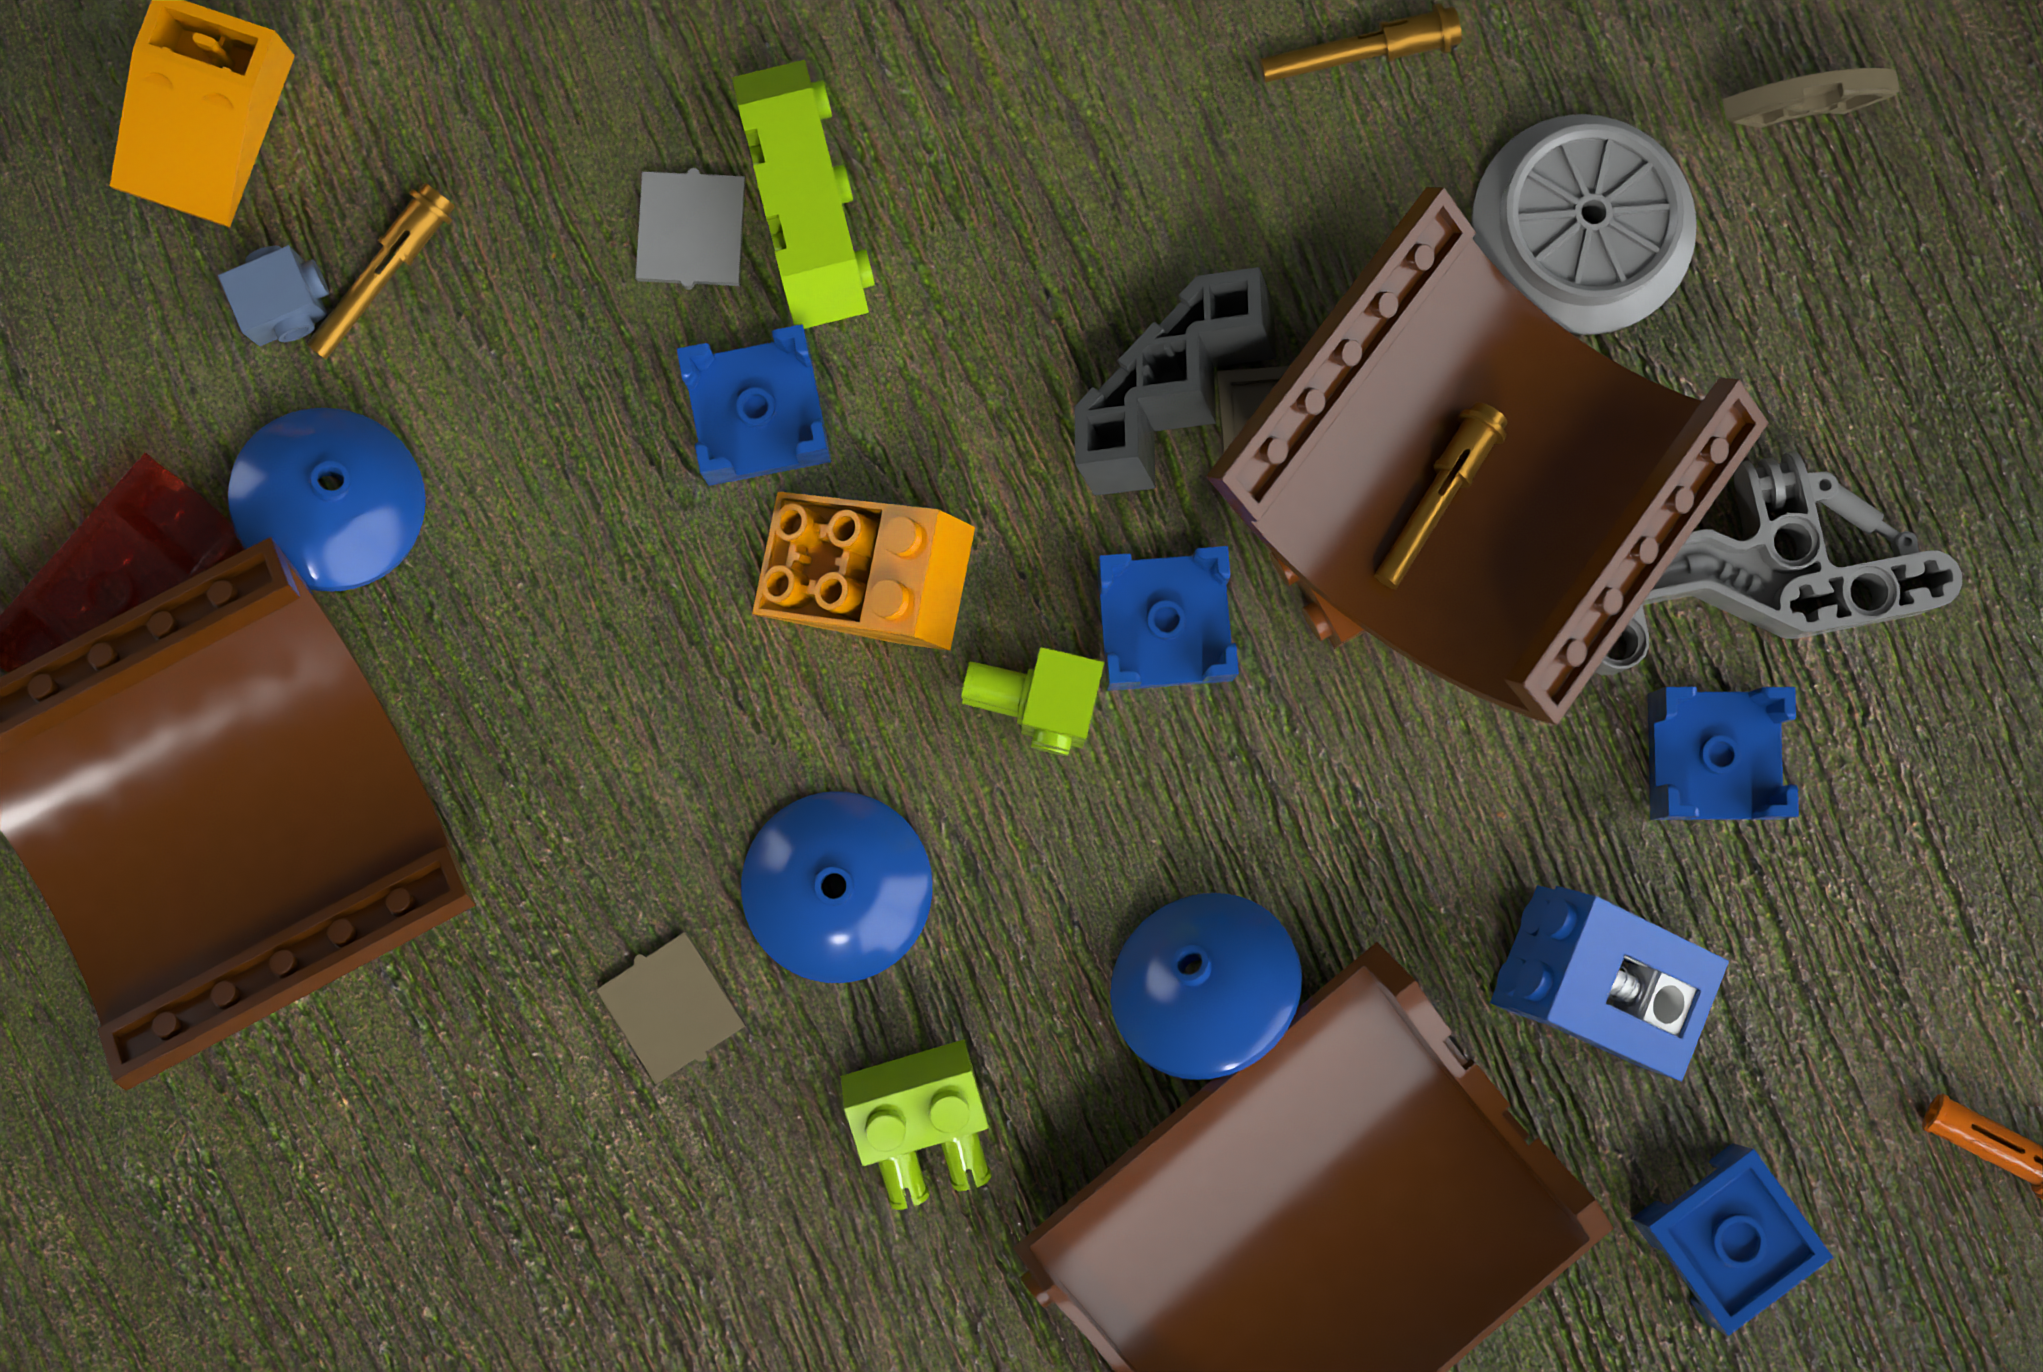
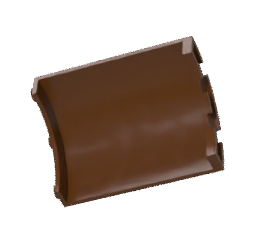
M1376 942L1297 1008L1289 1028L1279 1042L1265 1056L1243 1070L1220 1078H1214L1015 1245L1013 1249L1029 1269L1020 1276L1026 1288L1043 1308H1046L1054 1301L1113 1368L1111 1372H1447L1614 1228L1597 1199L1577 1180L1539 1137L1529 1145L1525 1142L1530 1138V1135L1509 1112L1510 1103L1494 1086L1477 1063L1472 1059L1467 1061L1449 1039L1452 1031L1435 1010L1417 981Z

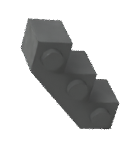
M1260 267L1196 276L1178 295L1181 302L1160 325L1153 322L1117 360L1120 367L1099 390L1092 387L1075 405V465L1094 496L1155 489L1154 431L1216 424L1214 367L1276 359L1274 303Z

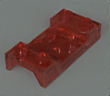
M144 453L0 615V667L7 672H11L244 551L245 549L235 533L232 522L165 464Z

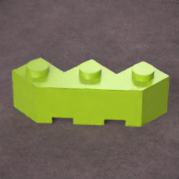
M805 59L732 77L736 100L794 326L803 324L805 329L869 313L863 289L875 286L867 250H853L842 206L844 203L854 201L845 164L832 167L821 123L822 119L832 117L824 81L811 82Z

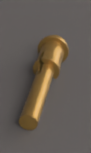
M1441 3L1433 5L1432 12L1390 22H1380L1379 31L1260 58L1263 79L1265 83L1381 55H1384L1387 62H1390L1396 58L1440 48L1442 54L1449 53L1452 45L1461 44L1462 42L1460 21L1454 6L1444 8Z
M426 182L418 192L413 188L411 189L409 194L413 199L383 237L380 236L377 240L384 246L306 343L307 346L327 360L402 263L405 262L411 266L414 258L441 224L445 222L449 225L453 221L449 214L456 206ZM409 234V236L407 237V239L403 242V244H402V245L399 247V249L396 251V249L398 248V246L402 243V241H403V240L406 238V236ZM392 253H394L395 255L393 256V258L389 261V263L382 270V272L378 274V270L382 267V265L389 258V256Z
M1476 402L1471 409H1464L1460 413V427L1440 459L1436 460L1433 465L1437 476L1374 575L1383 585L1397 589L1458 489L1470 487L1475 474L1493 445L1504 442L1506 438L1504 428L1507 425V419L1492 406ZM1462 459L1464 463L1444 495H1439V489L1457 460Z

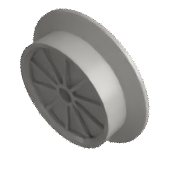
M1580 114L1555 117L1533 125L1516 135L1496 154L1488 165L1477 188L1472 209L1471 223L1476 232L1473 240L1486 257L1527 299L1568 332L1576 335H1597L1614 332L1631 326L1652 314L1673 294L1682 281L1689 267L1696 241V212L1688 183L1674 159L1660 144L1643 131L1622 121L1598 115ZM1582 215L1590 217L1594 224L1585 221Z

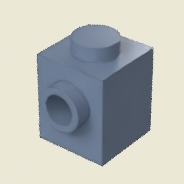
M289 245L283 248L280 246H267L258 249L245 258L246 264L218 275L241 332L259 347L277 339L280 342H290L303 338L315 329L314 323L328 317L321 297L328 295L329 289L318 265L313 259L305 262Z

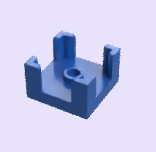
M803 324L773 330L774 342L736 350L714 354L708 343L677 348L683 382L689 390L698 442L695 443L699 470L708 486L832 462L809 343Z
M1228 546L1197 548L1192 556L1132 560L1131 554L1099 556L1097 577L1107 691L1232 682L1239 674L1236 643H1231L1227 583L1230 580Z
M1664 687L1649 693L1650 820H1781L1799 817L1798 786L1796 784L1783 786L1781 723L1792 721L1796 718L1795 687H1761L1750 692H1697V687Z
M1734 1143L1709 1161L1710 1165L1717 1169L1669 1205L1658 1200L1654 1201L1631 1218L1646 1241L1652 1247L1661 1250L1695 1295L1690 1301L1707 1325L1727 1336L1731 1335L1834 1258L1753 1148Z

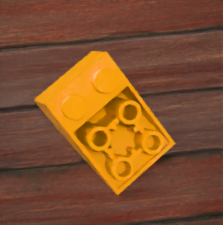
M151 0L132 50L110 187L230 228L295 57L276 31L185 0Z
M777 492L752 614L893 643L951 651L975 527L939 509Z

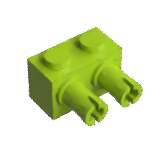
M1040 647L1035 669L1029 668L1027 674L970 661L961 698H963L962 704L1017 717V724L1022 725L1021 734L1032 737L1031 748L1068 756L1071 746L1083 749L1104 662Z
M964 1039L840 1076L844 1110L862 1166L878 1162L891 1208L895 1210L908 1208L904 1188L909 1189L914 1206L920 1205L929 1198L930 1191L925 1184L915 1151L939 1143L951 1177V1186L954 1190H970L967 1169L972 1171L977 1188L989 1182L992 1173L987 1165L978 1135L979 1131L989 1129L982 1096Z

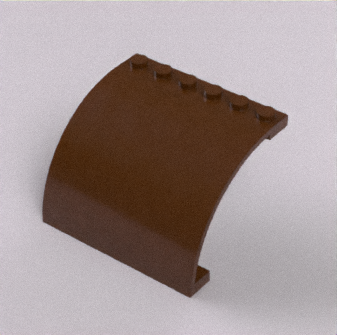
M1426 187L1206 477L1256 536L1291 571L1362 629L1422 668L1479 698L1526 717L1557 726L1764 431L1768 421L1740 379L1719 377L1706 397L1701 401L1659 385L1623 367L1572 335L1527 299L1486 257L1472 239L1476 234L1475 230L1445 188ZM1476 402L1492 406L1507 419V425L1504 428L1506 432L1504 442L1493 445L1475 474L1470 487L1458 489L1397 589L1383 585L1374 575L1437 476L1433 465L1436 460L1440 459L1460 427V413L1464 409H1471ZM1462 459L1457 460L1439 489V495H1444L1464 463Z
M271 537L0 677V830L25 865L43 895L73 953L101 1024V1027L97 1028L112 1080L125 1091L476 906L433 801L388 713L336 626L304 579Z

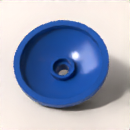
M310 408L295 411L281 416L262 427L247 441L234 463L229 481V514L235 533L244 549L246 550L271 537L304 579L308 587L316 591L331 592L355 589L379 580L390 573L405 559L413 548L419 536L425 513L426 497L422 475L412 454L403 442L378 422L364 415L336 408ZM324 476H334L340 480L342 486L337 490L328 491L319 485L318 480Z
M832 791L809 795L796 800L777 812L766 822L752 842L745 859L741 878V896L745 917L749 928L763 950L779 965L803 978L825 983H847L866 979L888 969L899 961L910 950L921 934L929 915L933 894L932 871L929 858L921 840L909 823L884 803L871 797L851 792ZM830 874H840L846 881L845 893L836 899L828 898L822 889L824 879Z
M1203 893L1191 895L1171 902L1155 911L1134 930L1123 945L1111 978L1110 999L1113 1017L1129 1047L1139 1058L1158 1071L1183 1079L1204 1080L1220 1078L1254 1064L1265 1056L1283 1037L1295 1016L1300 1001L1302 989L1301 964L1296 947L1286 929L1272 913L1261 905L1232 894ZM1197 960L1202 961L1201 968L1196 973L1191 975L1184 974L1188 964Z

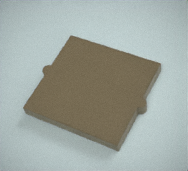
M687 932L682 933L648 956L644 954L637 955L634 958L635 965L596 989L655 1084L660 1083L695 1059L698 1062L705 1061L708 1058V1051L746 1026Z

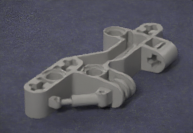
M1797 451L1784 453L1779 464L1774 457L1761 459L1758 463V468H1755L1750 461H1742L1734 472V485L1743 527L1741 541L1732 539L1714 530L1692 532L1642 605L1693 596L1784 639H1799L1915 616L1949 604L1959 595L1962 587V572L1958 563L1946 553L1941 551L1919 552L1917 537L1912 532L1904 531L1900 533L1882 521L1884 517L1882 512L1840 485L1832 473L1827 471L1807 473L1802 457ZM1786 501L1788 513L1770 521L1767 509L1769 511L1782 510ZM1815 503L1824 504L1868 535L1875 531L1889 540L1894 557L1847 567L1834 566L1830 563L1827 556ZM1777 531L1785 532L1794 539L1797 546V554L1793 561L1784 559L1777 553L1774 547V537ZM1916 576L1922 579L1928 578L1931 583L1930 590L1928 588H1917L1900 593L1899 583ZM1854 580L1864 583L1872 594V603L1868 611L1859 608L1852 600L1850 588ZM1824 596L1825 607L1805 615L1801 612L1792 613L1790 608L1791 601L1795 600L1798 603H1803ZM1642 605L1621 633L1626 642L1624 658L1622 660H1614L1606 655L1595 670V673L1614 675L1637 665L1646 656L1649 648V633Z

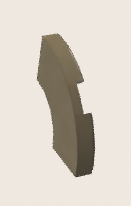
M1885 68L1845 69L1805 75L1767 84L1724 98L1723 104L1728 121L1762 128L1781 121L1809 115L1827 113L1846 114L1895 96L1900 91L1896 70Z

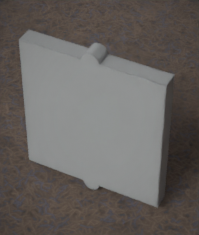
M696 168L689 169L687 174L642 171L636 280L642 282L681 283L686 290L692 289L695 284L740 286L746 188L745 176L700 174Z

